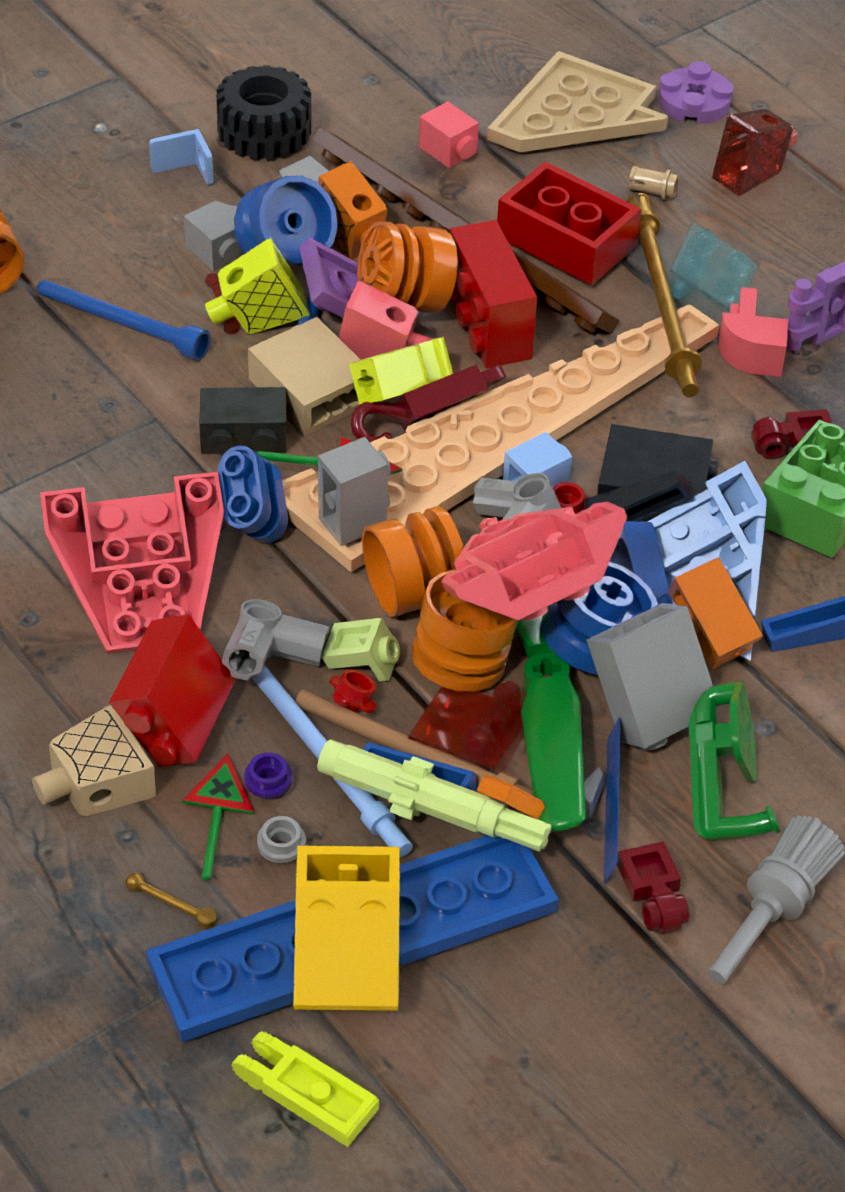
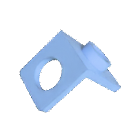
M199 129L158 137L149 141L150 165L154 173L197 164L206 184H213L212 154Z

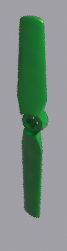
M542 615L528 621L520 619L516 627L529 658L524 665L523 686L527 694L521 715L533 796L544 801L543 804L546 805L538 820L552 826L550 832L574 828L582 824L586 818L580 698L569 679V664L556 655L547 645L542 634Z

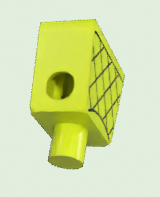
M271 238L222 268L218 273L222 295L205 303L207 313L215 325L236 317L245 332L249 334L264 331L311 315L304 288Z

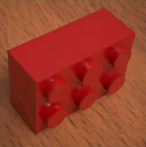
M546 161L498 199L497 222L508 243L590 285L597 282L638 244L641 208Z
M497 220L450 228V234L456 245L458 266L454 290L449 301H453L455 305L456 317L460 327H466L472 352L474 354L479 353L485 368L532 359L537 296Z

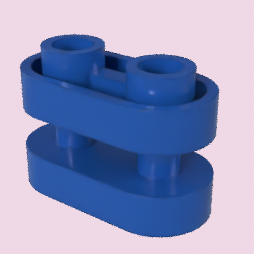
M235 446L230 448L221 457L218 465L224 517L232 527L245 533L257 542L263 544L272 543L283 535L288 524L281 472L276 465L261 457L249 447Z

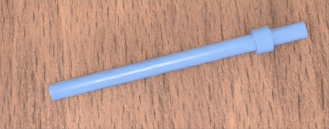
M264 665L261 674H254L251 678L315 757L319 759L322 748L327 740ZM335 780L362 813L361 821L373 835H380L389 847H400V858L408 855L413 845L394 823L395 815L390 813V809L383 801H376L370 792Z

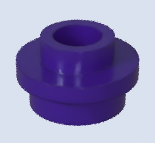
M269 752L261 753L255 756L245 769V786L249 792L260 798L281 796L288 791L292 784V770L280 755Z

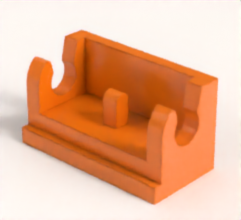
M719 557L674 578L668 593L675 605L688 607L703 657L711 670L752 649L751 644L761 640L763 635Z

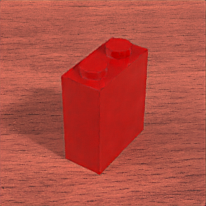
M189 614L155 619L150 622L109 704L158 767L196 763L236 678L232 677L230 670L222 664V659Z

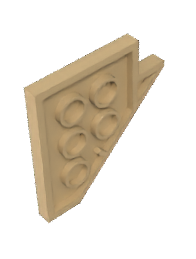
M558 51L487 128V140L507 149L526 152L665 131L668 115L647 108L655 99V85Z

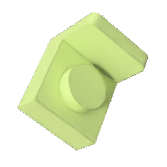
M382 618L334 623L321 657L329 669L369 665L379 681H389L395 663L400 656V647L398 640L391 634Z

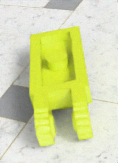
M259 1032L251 1043L259 1056L267 1059L269 1063L275 1066L272 1070L251 1059L246 1054L238 1055L231 1065L233 1067L232 1070L243 1082H247L249 1086L256 1090H262V1093L346 1147L352 1143L379 1110V1099L375 1095L295 1045L290 1047L267 1032Z

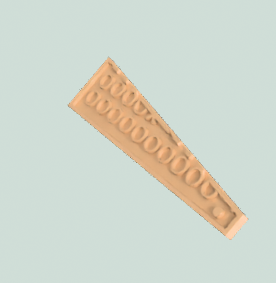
M689 304L677 309L687 348L696 351L718 337L719 324ZM662 317L649 321L642 327L619 334L616 342L608 346L598 347L594 345L583 350L582 357L566 363L562 359L549 365L548 372L534 378L527 374L441 411L432 418L423 419L407 426L406 433L398 437L387 439L384 436L370 442L377 451H382L389 462L403 468L401 472L388 476L387 492L390 498V506L387 507V520L398 519L405 526L408 514L414 512H421L423 514L425 509L435 506H442L448 511L475 493L474 487L481 477L497 479L503 475L506 451L544 432H547L554 440H558L664 372V361L671 353ZM310 468L282 480L288 520L350 572L364 565L362 538L340 546L319 520L318 471L315 472Z

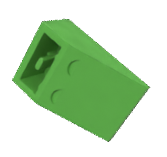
M818 420L763 483L762 492L767 499L764 528L831 558L845 544V430L835 424Z

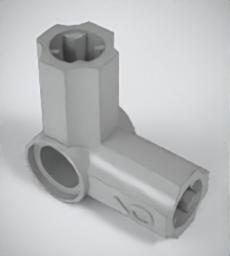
M531 473L517 481L481 477L474 487L473 506L477 514L503 517L502 520L512 519L516 514L561 508L549 478L543 473Z
M251 599L245 601L241 605L238 623L225 648L222 664L230 670L232 677L246 681L254 674H261L266 660L272 655L319 667L322 661L321 656L328 640L329 626L283 615L277 605L266 600Z

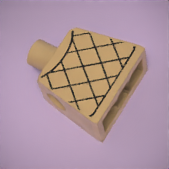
M111 705L52 739L49 743L52 770L32 778L34 790L43 805L67 795L79 815L86 817L156 796L154 766Z

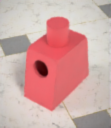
M357 281L345 308L339 339L361 360L423 343L433 338L413 332L418 314L415 307L364 282Z

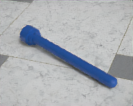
M42 280L37 285L38 293L44 297L172 343L175 349L179 350L180 355L186 358L200 361L208 351L211 336L210 332L195 325L182 326L179 329L47 280Z

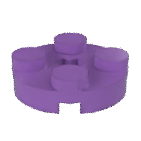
M701 61L692 62L689 67L676 69L661 76L659 106L668 116L685 122V116L696 117L697 124L715 122L727 115L733 97L734 86L723 75L712 71L709 64Z

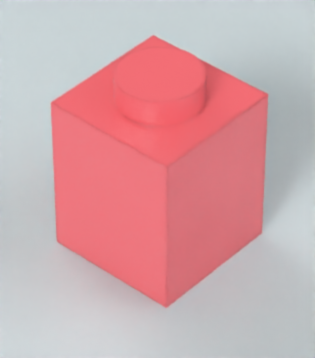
M447 101L420 116L419 147L448 168H451L477 153L479 122Z

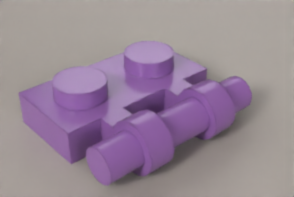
M845 262L832 268H827L817 274L815 287L813 288L812 283L808 279H798L796 281L795 288L790 292L788 298V308L791 311L790 317L787 318L786 349L790 351L799 350L802 341L807 338L815 345H818L845 332Z

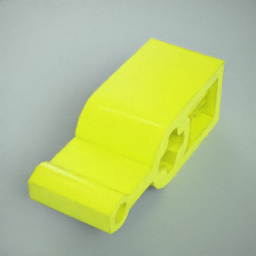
M444 337L349 363L359 405L363 402L372 403L396 397L453 374Z

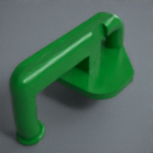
M744 681L712 686L701 694L689 718L694 829L699 837L710 841L753 837L773 831L780 833V826L770 806H766L765 811L756 814L723 817L720 756L734 755L746 781L754 782L757 779L756 741ZM730 704V722L717 724L716 706Z

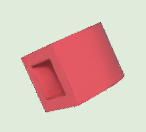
M741 287L739 303H731L729 313L722 312L718 339L719 352L724 360L736 369L751 374L781 377L787 347L788 319L755 316L757 289Z

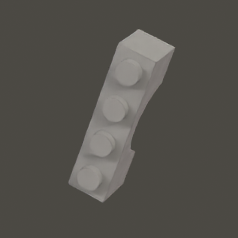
M308 156L279 170V178L302 175L318 182L319 176L328 172V170L313 157ZM214 201L184 216L185 247L212 271L244 255L235 237L234 217L237 206L227 205L219 201Z

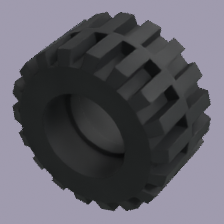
M263 65V67L250 66L246 67L247 69L245 70L239 69L232 72L233 76H226L222 80V84L218 85L216 95L217 130L220 141L224 142V146L228 150H235V154L239 156L246 155L250 159L266 158V160H272L274 157L283 158L289 156L290 152H297L302 149V145L307 144L312 131L311 89L304 78H299V74L294 71L288 72L283 67H271V65Z

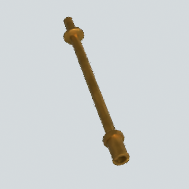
M638 193L640 203H636L635 195L633 194L628 198L627 202L641 208L638 239L642 244L671 353L664 361V368L669 377L679 381L683 395L685 397H693L699 392L695 376L702 368V359L697 351L687 348L655 236L660 230L659 218L652 211L649 196L644 193Z

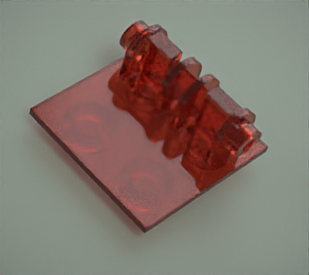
M512 681L500 683L496 686L493 697L478 691H455L441 687L408 735V739L496 770L523 727L520 687Z

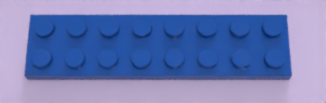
M484 836L401 864L399 966L557 912L559 899L530 848L499 836L496 838ZM296 900L146 950L147 964L181 1042L294 1003Z

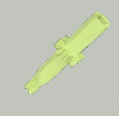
M332 739L328 740L322 748L317 764L319 772L334 777L335 780L388 799V802L393 803L390 813L412 820L414 815L419 817L420 813L423 812L470 831L480 832L493 838L499 836L539 852L547 845L548 835L552 827L550 824L510 810L506 804L492 800L491 797L435 777L434 774H431L434 766L433 763L412 756L410 761L404 760L403 764Z

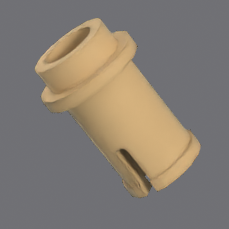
M633 166L629 177L633 181L628 183V189L630 191L635 190L661 195L662 200H667L668 197L675 198L679 185V175L673 174V171L667 169L665 173Z

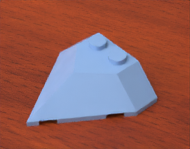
M743 461L706 481L708 489L694 496V499L676 506L648 522H652L669 589L675 577L719 557L755 620L767 499L746 461ZM622 529L610 562L621 565L634 573L624 530ZM752 649L740 656L751 662Z

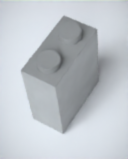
M661 603L587 639L614 724L621 718V743L640 747L644 751L653 750L665 745L668 742L667 737L678 731H689V718L701 694L713 685L687 606ZM716 706V712L720 711V706Z

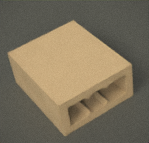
M315 317L248 348L249 380L256 387H285L286 418L306 436L352 414L357 408L359 402L349 363L361 359L318 317Z

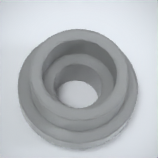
M276 816L269 819L257 835L259 853L265 859L274 863H288L297 859V846H306V836L303 829L294 819L287 816Z

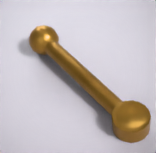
M135 872L127 876L125 885L130 891H142L197 919V925L201 929L208 930L216 925V912L212 908L198 909L145 882L144 877L140 873Z

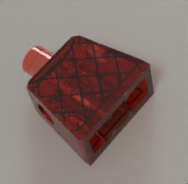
M767 109L728 115L711 178L738 196L752 190L776 176L782 170L788 147L794 145L797 141L796 129Z

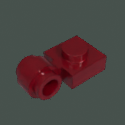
M828 410L787 412L784 422H778L772 417L759 419L754 424L751 432L755 450L767 459L780 457L785 453L787 444H791L794 449L818 420L833 424Z
M664 841L618 851L617 867L632 901L649 898V901H644L641 904L642 918L647 930H656L659 934L680 930L682 924L689 922V908L683 894L675 895L673 893L679 891L681 877Z

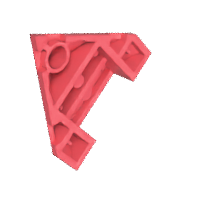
M610 502L595 503L577 514H574L572 507L516 514L512 519L498 521L497 517L483 519L479 524L480 534L471 536L455 560L454 565L457 571L446 574L442 579V584L445 590L467 602L516 620L528 621L536 619L548 611L547 606L561 599L568 601L582 597L590 591V585L603 579L626 522L627 515L623 508Z

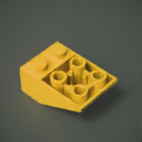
M297 846L294 1010L398 1011L400 847Z

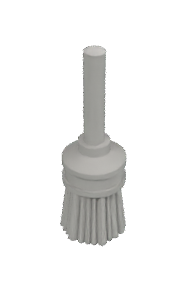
M810 816L792 817L772 855L765 857L759 864L758 870L749 877L747 889L753 899L751 902L753 910L708 970L709 978L715 983L725 984L769 921L797 919L804 911L805 905L814 897L815 886L845 855L844 845L838 839L839 836L834 834L833 830L827 828L825 824H822L818 818L812 819Z

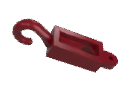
M476 364L406 392L396 403L381 401L363 402L352 413L350 422L352 434L357 440L366 437L369 442L384 436L387 439H392V435L389 432H385L380 436L369 434L364 428L365 417L368 414L387 416L399 421L403 429L406 430L407 426L423 419L432 418L441 411L485 393L489 386L506 378L501 365H497L480 372Z

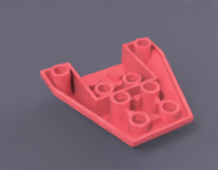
M218 472L175 476L173 493L89 503L86 501L85 487L40 492L45 537L107 654L135 651L150 622L155 619L189 614L201 630L224 518Z

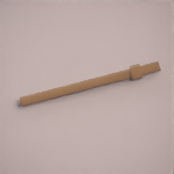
M304 689L299 692L295 702L301 709L386 747L475 772L477 787L483 775L486 777L490 775L533 795V790L520 785L521 781L518 778L504 772L498 775Z

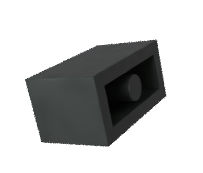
M285 387L200 388L199 428L201 454H224L235 446H246L256 453L258 451L286 453Z

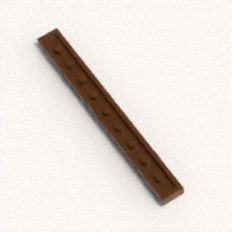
M319 127L312 140L325 148L321 155L339 166L344 161L346 163L352 161L367 182L371 178L378 183L374 190L392 201H395L397 196L403 199L405 203L402 208L421 220L424 215L433 219L429 225L430 227L446 229L450 233V228L472 224L337 135ZM513 251L534 292L536 293L539 289L547 294L544 299L545 303L563 314L567 308L577 314L573 321L592 333L597 328H600L612 334L620 321L619 319Z

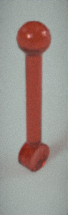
M209 273L205 278V283L208 287L212 288L217 298L222 295L218 274ZM230 318L223 322V330L229 335L237 334L240 330V323L236 318Z

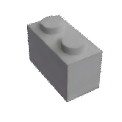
M366 437L318 456L319 520L340 546L362 538L365 526L387 520V507L390 506V498L387 492L388 476L391 474L390 464L382 451H377Z

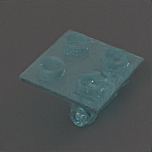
M693 221L669 271L674 274L669 281L672 296L682 298L689 295L695 288L730 311L731 303H739L741 287H749L758 264L749 259L744 253L737 251L719 239L711 231L706 230Z

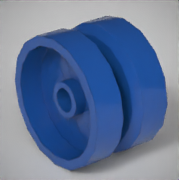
M302 175L285 176L249 190L238 203L234 217L235 237L244 254L271 238L290 268L303 265L299 247L309 237L330 248L334 243L338 228L336 208L330 195L318 182Z
M609 562L603 579L590 585V591L587 594L574 600L567 601L561 599L549 605L548 611L542 617L541 631L547 645L560 659L576 669L598 675L587 639L658 605L652 590L639 576L625 567Z

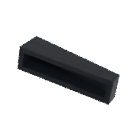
M677 470L586 498L585 509L595 503L610 502L625 510L627 515L626 521L642 522L694 499L693 485Z

